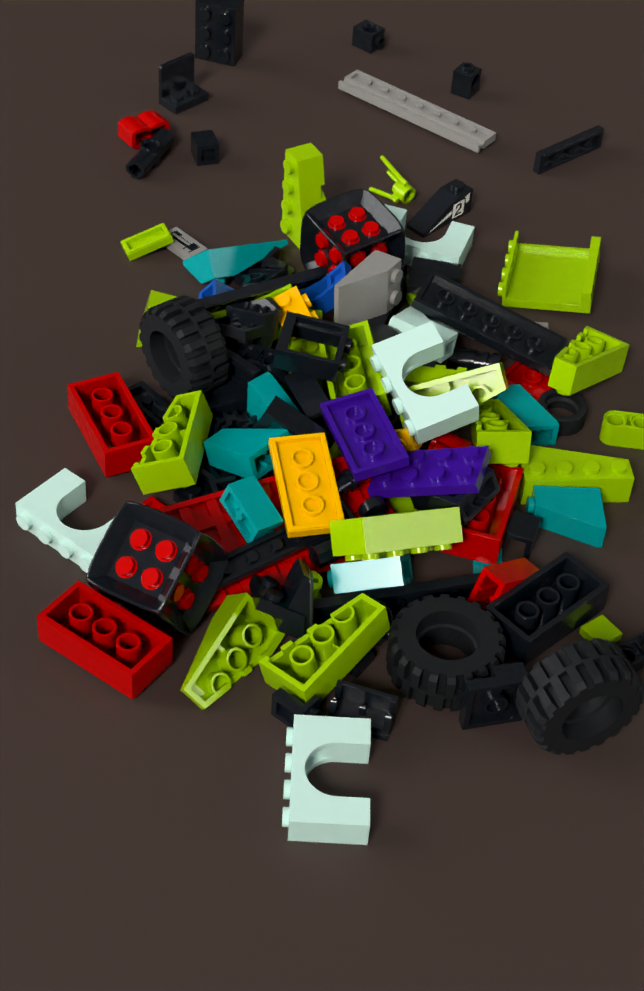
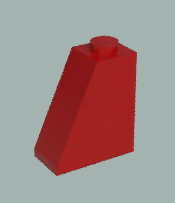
M525 557L485 566L467 602L473 603L475 601L482 606L484 611L485 606L540 569Z

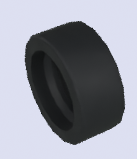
M556 389L547 390L540 395L538 402L559 422L557 436L573 435L583 428L588 408L586 401L581 395L574 393L570 396H564L557 393ZM563 408L569 410L574 415L559 416L548 409Z

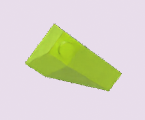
M248 593L227 595L211 619L180 690L198 707L206 709L231 689V685L241 677L253 671L252 668L259 664V660L265 656H272L285 633L277 631L275 620L271 615L255 609L253 598Z

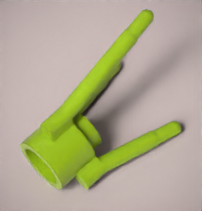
M381 155L380 159L389 169L386 172L387 175L395 182L392 187L393 194L373 187H369V191L388 198L396 204L399 201L408 204L415 197L416 190Z

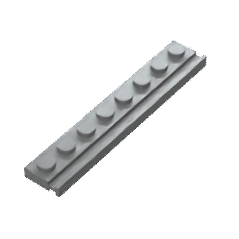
M355 70L344 77V81L340 80L338 82V89L476 153H479L481 148L484 149L496 139V132L360 70Z

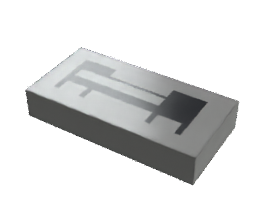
M177 226L169 230L174 243L164 246L182 260L208 250V248Z

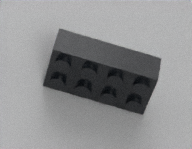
M565 552L485 606L484 611L488 610L495 617V621L500 623L503 635L506 637L505 651L518 662H523L525 666L602 611L605 607L610 585L568 552Z

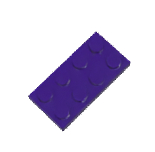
M372 388L320 403L321 413L355 482L410 466L409 456Z
M488 446L406 451L409 456L410 466L372 477L367 491L370 498L374 496L393 498L479 493L491 452Z

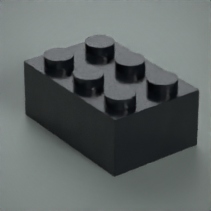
M244 0L195 1V58L233 67L243 55Z

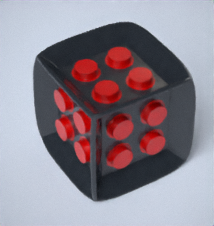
M366 189L348 191L320 202L305 212L301 224V261L305 271L325 266L327 274L343 261L350 264L353 270L375 250L402 259L401 262L404 263L405 232L397 217L370 191Z
M127 501L119 509L91 560L86 580L95 591L113 602L120 603L131 612L171 631L190 635L202 620L222 581L227 568L228 554L210 536L199 532L189 524L144 504Z

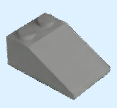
M375 250L335 284L334 322L347 326L386 314L394 306L398 305L402 298V292L400 291L403 271L401 270L402 259Z

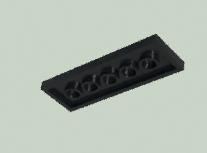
M434 270L430 271L411 307L547 377L551 373L555 356L562 350L567 338Z

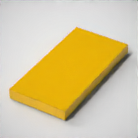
M325 432L269 438L268 445L287 537L330 534L329 521L345 518Z

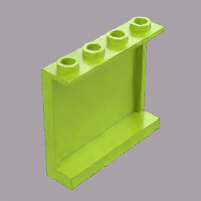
M515 231L514 239L509 240L508 254L506 253L505 267L502 268L501 282H499L498 296L502 297V306L590 314L600 260L601 237L592 236L590 248L519 243V231Z

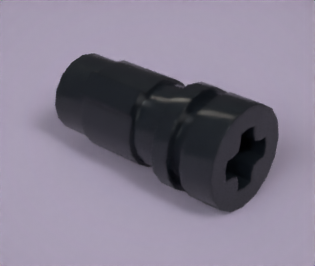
M454 348L453 355L447 360V366L454 369L463 367L467 368L468 371L502 362V354L493 353L490 355L488 351L479 353L478 350Z

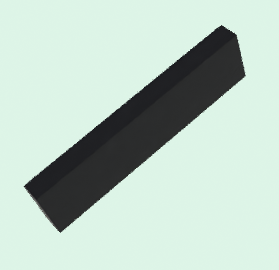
M597 125L536 152L533 171L539 175L601 147L604 128Z

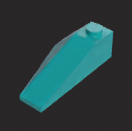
M286 239L208 249L184 260L183 265L201 284L211 283L215 278L226 284V279L237 275L262 260L275 246L281 249L288 245V241Z

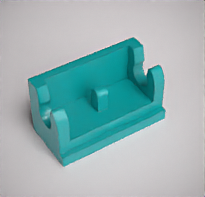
M254 475L228 484L220 498L221 504L247 543L273 532L272 529L281 526L284 522Z

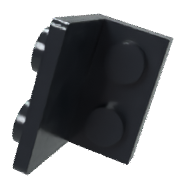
M192 52L161 64L158 67L159 104L175 115L208 101V92L194 84L195 55Z

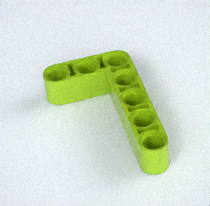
M617 410L606 412L599 434L600 440L610 446L644 450V414Z

